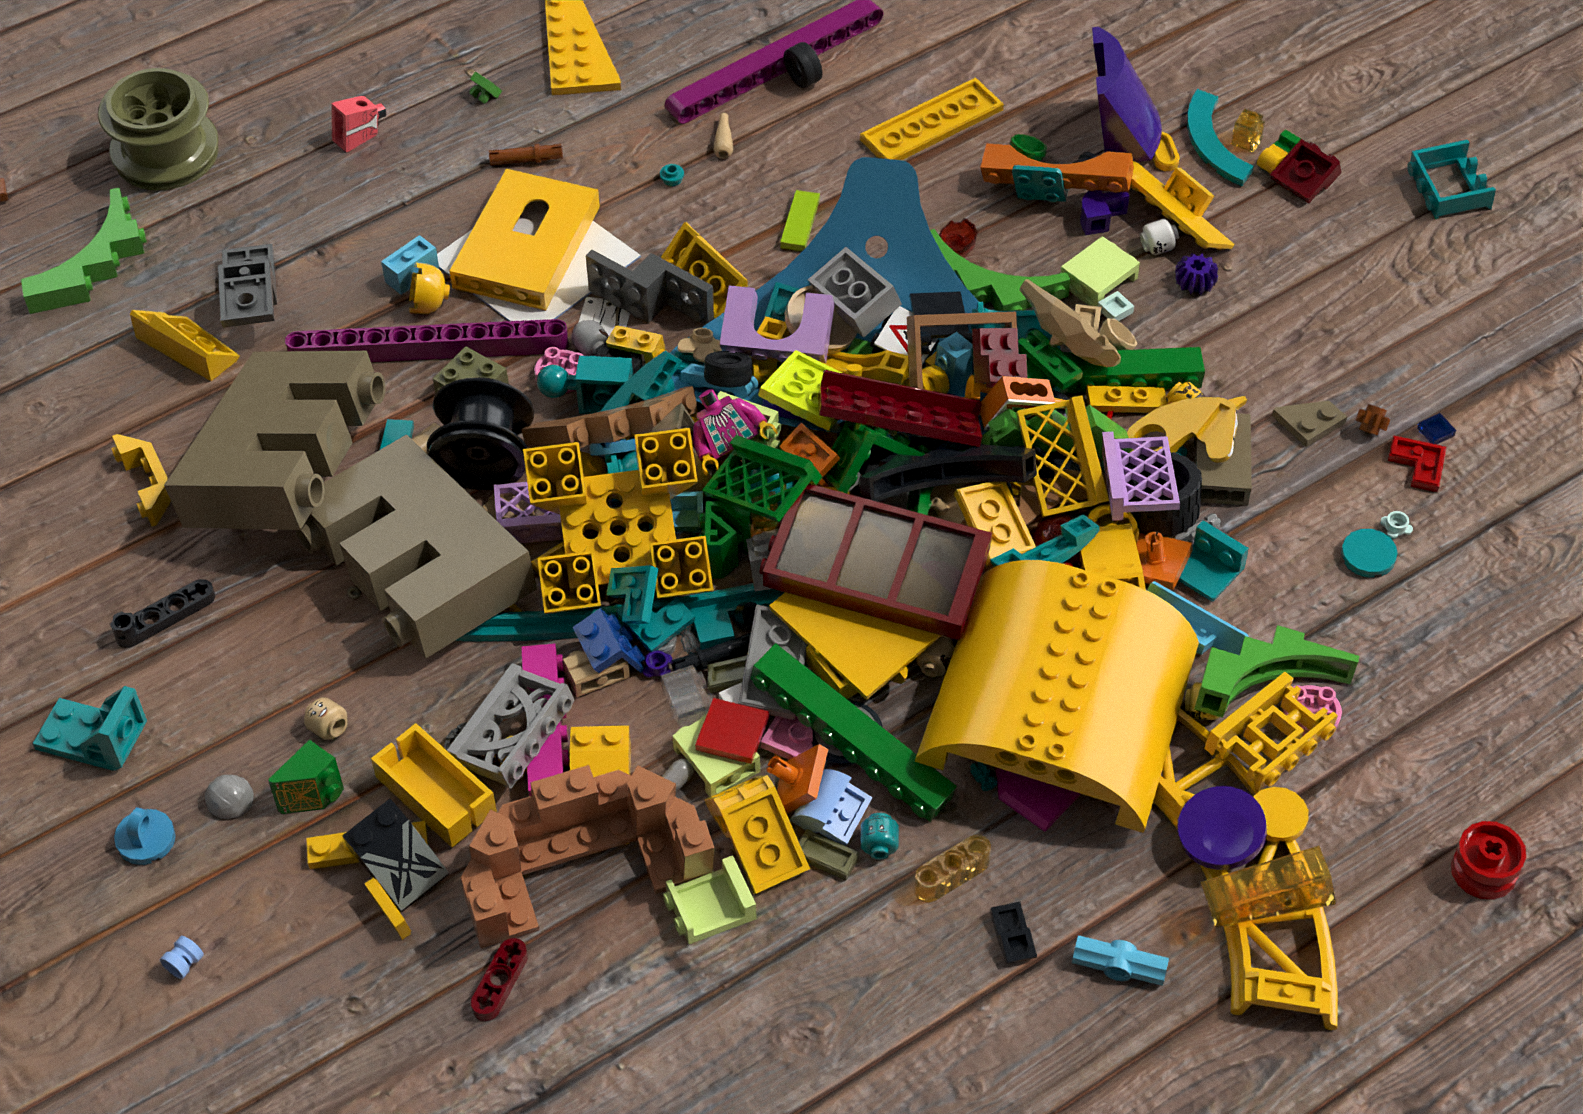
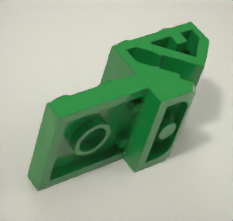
M739 459L734 464L732 469L741 466V461ZM741 475L732 478V483L740 481ZM742 489L734 491L733 497L742 494ZM706 501V512H700V529L702 530L699 536H706L712 579H723L739 566L738 552L741 551L745 555L748 554L746 539H750L752 536L751 512L722 501Z

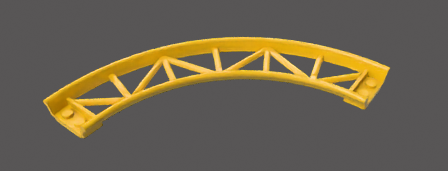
M1180 708L1177 720L1206 744L1210 732ZM1169 746L1162 769V776H1160L1153 802L1168 817L1177 830L1182 808L1195 795L1185 790L1224 765H1227L1237 775L1253 796L1258 793L1254 789L1256 782L1254 780L1249 782L1246 779L1248 770L1232 753L1225 759L1219 757L1220 752L1218 751L1215 758L1175 782ZM1296 840L1282 842L1299 874L1309 904H1303V907L1251 912L1279 843L1266 842L1241 904L1227 870H1215L1200 865L1214 895L1227 939L1231 971L1230 1012L1233 1015H1242L1251 1004L1318 1014L1322 1015L1326 1029L1336 1030L1338 991L1330 931L1311 871ZM1313 918L1320 950L1322 978L1307 976L1254 924ZM1248 936L1285 972L1251 967Z

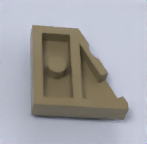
M1330 401L1276 407L1272 413V416L1305 447L1346 424L1347 416Z

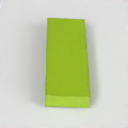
M796 190L780 241V248L803 251L806 248L819 205L820 193Z

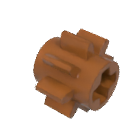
M1370 404L1367 405L1366 410L1359 408L1355 419L1356 422L1361 423L1359 430L1378 436L1380 430L1386 431L1391 420L1385 417L1387 410Z

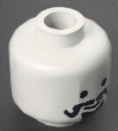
M1166 219L1146 224L1143 227V232L1140 233V240L1146 252L1149 251L1152 255H1158L1174 249L1176 239H1179L1175 224L1170 225Z

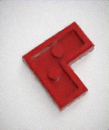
M1393 435L1388 461L1414 466L1411 487L1438 493L1447 447Z

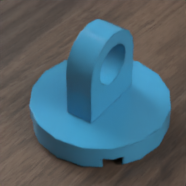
M139 807L135 808L130 815L120 822L114 835L116 849L122 858L138 865H147L152 863V860L165 857L172 849L176 838L173 823L165 813L155 809Z

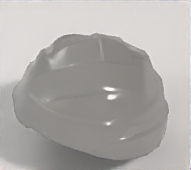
M236 775L216 777L209 784L205 792V802L208 810L220 819L242 816L249 811L254 800L251 785L243 777Z

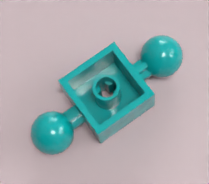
M579 355L576 375H569L559 365H548L538 373L537 387L544 396L549 398H558L563 396L568 390H576L579 414L597 413L602 410L604 405L620 387L633 376L632 358ZM672 377L660 395L674 391L675 385Z

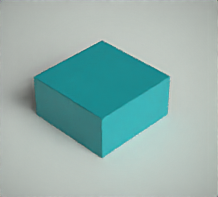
M727 608L694 614L695 621L693 622V627L699 648L702 650L735 639Z

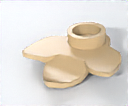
M707 328L694 329L689 338L680 340L678 344L679 352L693 353L694 359L704 363L705 357L708 354L722 351L720 340L715 339L713 332Z

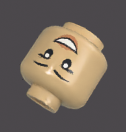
M319 698L310 703L305 710L304 724L306 728L324 740H331L340 736L347 727L346 710L329 698Z

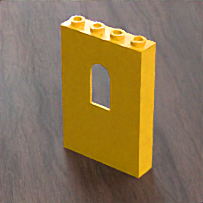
M506 169L449 271L452 288L546 311L600 208L598 189ZM539 200L548 204L549 210L535 236L512 231L528 203Z

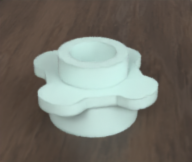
M1393 511L1388 517L1384 516L1381 518L1380 524L1388 531L1387 536L1395 539L1402 534L1410 535L1413 531V527L1409 525V517L1403 512Z

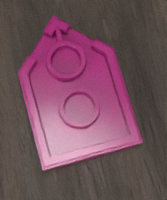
M994 767L998 799L1044 832L1081 795V793Z

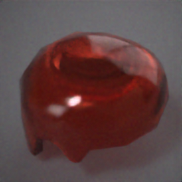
M963 218L960 222L949 221L940 230L939 236L955 253L963 257L974 249L978 232L975 224Z

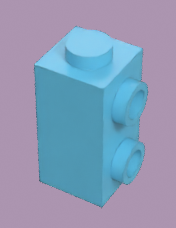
M958 332L938 343L935 365L942 368L949 379L948 392L953 394L967 384L973 363V344Z

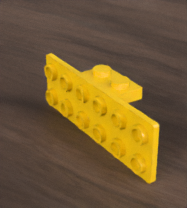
M1133 161L1134 171L1130 187L1137 192L1143 193L1148 203L1158 206L1162 210V215L1176 221L1179 224L1178 228L1196 238L1195 242L1202 248L1208 249L1210 247L1222 250V248L1232 249L1235 244L1202 217L1214 198L1211 192L1182 168H1175L1164 185L1139 163Z

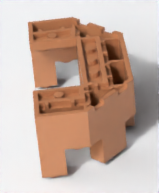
M587 765L530 782L532 796L503 804L498 813L490 809L469 846L471 860L461 876V881L481 949L504 942L510 938L539 931V925L523 878L525 874L637 840L654 893L658 894L666 891V881L672 879L674 886L712 873L714 845L705 820H699L695 806L675 797L676 783L638 765L632 776L616 770L593 777L590 766Z

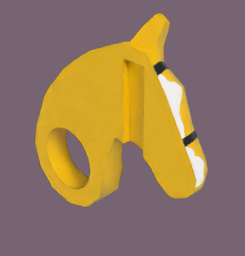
M1245 396L1229 400L1220 397H1199L1177 401L1153 410L1135 422L1128 429L1127 434L1129 438H1142L1150 432H1162L1168 437L1170 452L1174 453L1190 438L1196 437L1206 445V451L1211 461L1224 463L1231 458L1238 426L1237 410L1246 404L1247 399ZM1159 447L1158 449H1155L1153 451H1159L1163 447Z

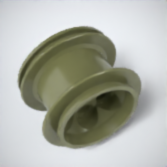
M150 68L125 76L104 95L98 108V120L104 132L112 138L109 145L111 162L118 174L126 182L147 190H170L196 181L213 166L218 156V133L212 121L206 117L209 98L206 89L198 80L175 70Z

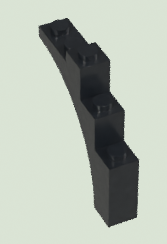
M980 444V447L973 446L965 451L934 449L923 456L892 454L880 460L878 468L860 477L859 491L861 498L879 502L901 493L940 485L971 482L1025 483L1037 475L1035 449Z

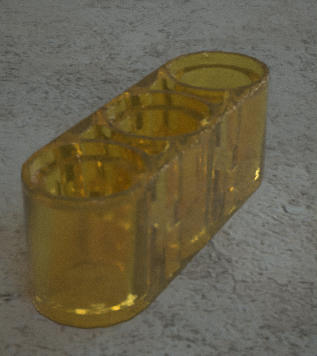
M982 835L969 836L921 865L915 873L914 891L916 897L925 903L934 902L984 872L990 864L991 843L989 839ZM978 852V853H981L982 855H974V854H972V853ZM955 867L957 870H950L948 868ZM924 882H932L933 884H932V885H926V884H923V883H924Z

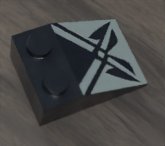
M391 798L342 835L347 848L368 873L379 882L401 912L449 875L441 861Z

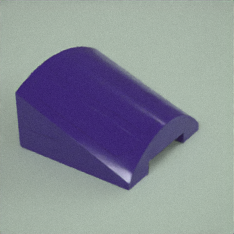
M1092 27L1098 77H1096L1104 151L1132 153L1133 161L1136 162L1152 160L1161 139L1162 127L1159 113L1119 41L1106 30L1100 27Z

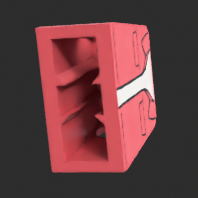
M365 96L331 103L332 141L347 153L373 138L378 133V120L386 117L385 107L381 103L374 105Z

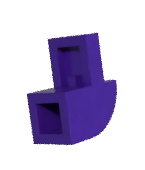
M1101 190L1088 191L1084 195L1080 224L1085 236L1109 232L1111 216L1127 214L1128 192L1102 193Z

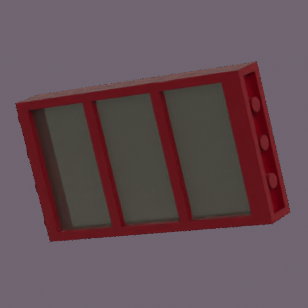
M808 484L780 522H777V528L779 529L777 536H771L768 546L770 554L768 558H763L759 574L763 575L764 587L960 640L991 548L992 532Z

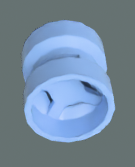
M181 935L174 942V948L166 952L159 960L168 972L179 979H184L190 972L189 967L193 963H198L204 956V953L192 940Z

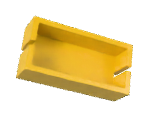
M417 723L396 738L402 760H398L393 743L388 744L371 758L376 778L420 819L425 821L452 848L472 832V824L478 827L483 823L490 809L497 812L493 792Z

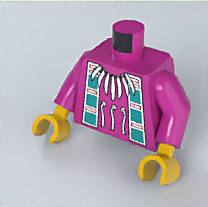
M709 389L699 396L705 409L696 414L698 421L693 425V445L699 459L703 461V473L707 476L706 466L713 464L716 470H718L719 465L716 459L734 449L730 442L735 435L751 439L759 434L757 429H760L762 438L765 441H769L765 436L766 430L773 429L778 434L775 426L767 423V419L756 406L741 398L732 400L728 395L719 400L713 389Z

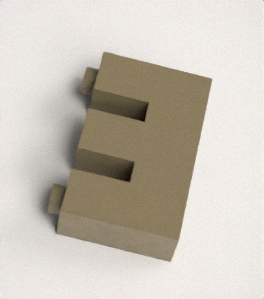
M367 351L253 352L164 485L183 528L301 530L314 507H319L323 502L325 486L322 477H333L353 443L347 426H363L374 406L380 404L384 399V378L381 373L374 372Z
M407 434L324 482L325 495L322 504L319 507H314L301 530H295L300 542L310 554L321 549L336 565L345 561L351 581L380 611L388 606L390 607L391 613L383 617L382 622L395 644L402 647L410 642L425 658L433 655L537 590L529 551Z

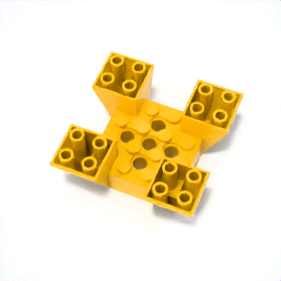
M690 428L636 434L634 436L638 470L587 477L583 476L579 442L523 449L530 505L559 514L561 517L565 554L537 558L545 614L601 607L599 591L608 589L611 568L648 565L659 568L655 587L657 599L713 592L706 536L676 539L671 507L672 498L698 483ZM612 499H617L621 501L622 505L617 509H612L607 503ZM643 522H649L652 524L653 529L649 532H643L638 526ZM615 526H622L626 531L624 534L617 536L611 532V529ZM589 529L598 532V536L594 539H587L583 534ZM624 552L630 558L626 562L621 563L616 561L614 557L616 554Z

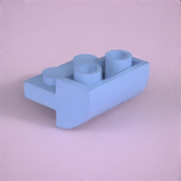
M824 769L817 799L797 808L790 821L804 830L808 829L815 833L819 832L825 837L846 846L872 797L850 784V776L836 770Z

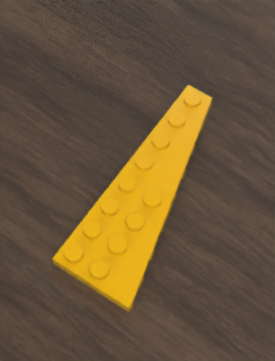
M545 0L552 96L621 90L619 75L583 0Z

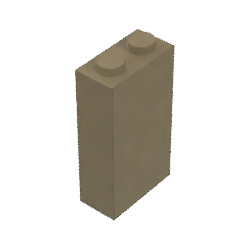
M1237 413L1238 426L1231 458L1224 463L1211 461L1206 451V445L1194 437V463L1202 473L1201 502L1248 506L1252 489L1251 414Z

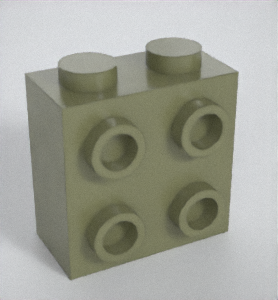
M464 347L433 378L435 394L446 384L465 378H491L509 384L507 369L472 349Z

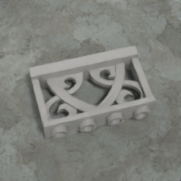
M512 663L447 751L468 770L500 782L508 788H512L516 781L522 777L524 770L532 759L538 755L540 748L548 737L554 733L563 716L571 709L574 697L567 684H560L527 672L521 666ZM529 687L535 689V691L528 695L525 689ZM546 694L551 695L549 700H547V698H541L536 700L540 696ZM525 710L527 717L526 730L501 740V731L498 726L502 720L515 717ZM495 754H498V758L502 762L500 767L493 765L492 761ZM477 755H486L485 761L475 757Z

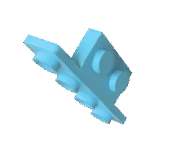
M1155 581L1150 583L1147 591L1171 604L1192 626L1199 641L1196 653L1202 655L1214 646L1217 649L1239 655L1244 637H1249L1247 633Z

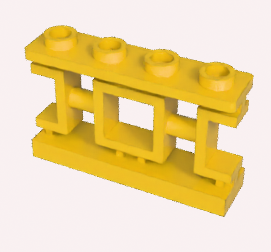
M1286 672L1282 673L1213 728L1204 747L1211 755H1215L1219 751V757L1225 759L1232 752L1250 766L1246 779L1249 782L1252 780L1256 782L1254 789L1258 792L1265 786H1273L1280 778L1282 772L1285 770L1291 771L1299 762L1300 757L1304 754L1309 756L1322 739L1327 741L1336 731L1334 725L1338 715L1335 712L1327 715L1328 710L1324 707L1316 714H1313L1298 702L1297 699L1301 688L1291 686L1294 678ZM1282 701L1280 707L1283 708L1289 714L1285 715L1278 708H1276L1275 705ZM1297 721L1310 730L1303 737L1304 729L1296 724ZM1269 722L1288 736L1278 745L1260 731ZM1244 730L1243 737L1252 743L1250 745H1247L1238 737ZM1261 751L1265 755H1267L1271 760H1273L1266 767L1265 765L1267 760L1264 759L1260 754H1258Z

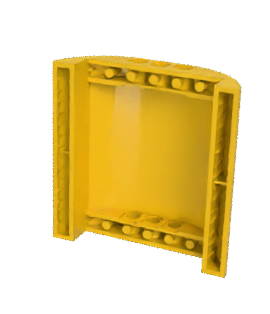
M1020 560L998 565L985 572L980 578L961 639L957 641L915 762L944 770L949 753L1119 805L1120 809L1115 824L1144 833L1199 641L1197 635L1186 618L1171 604L1138 586L1057 562Z

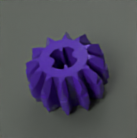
M1194 253L1189 257L1183 256L1176 265V284L1181 286V290L1188 289L1190 295L1193 292H1198L1200 295L1204 291L1210 292L1217 283V264L1213 263L1212 257L1205 258L1203 253L1200 256H1196Z

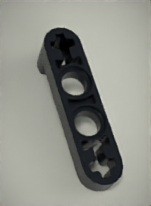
M198 579L134 614L122 611L116 613L110 626L117 644L124 648L133 647L207 607L215 599L212 583L205 579ZM174 603H184L183 608L180 610H170L171 605ZM151 616L159 617V620L154 624L145 623L146 619Z

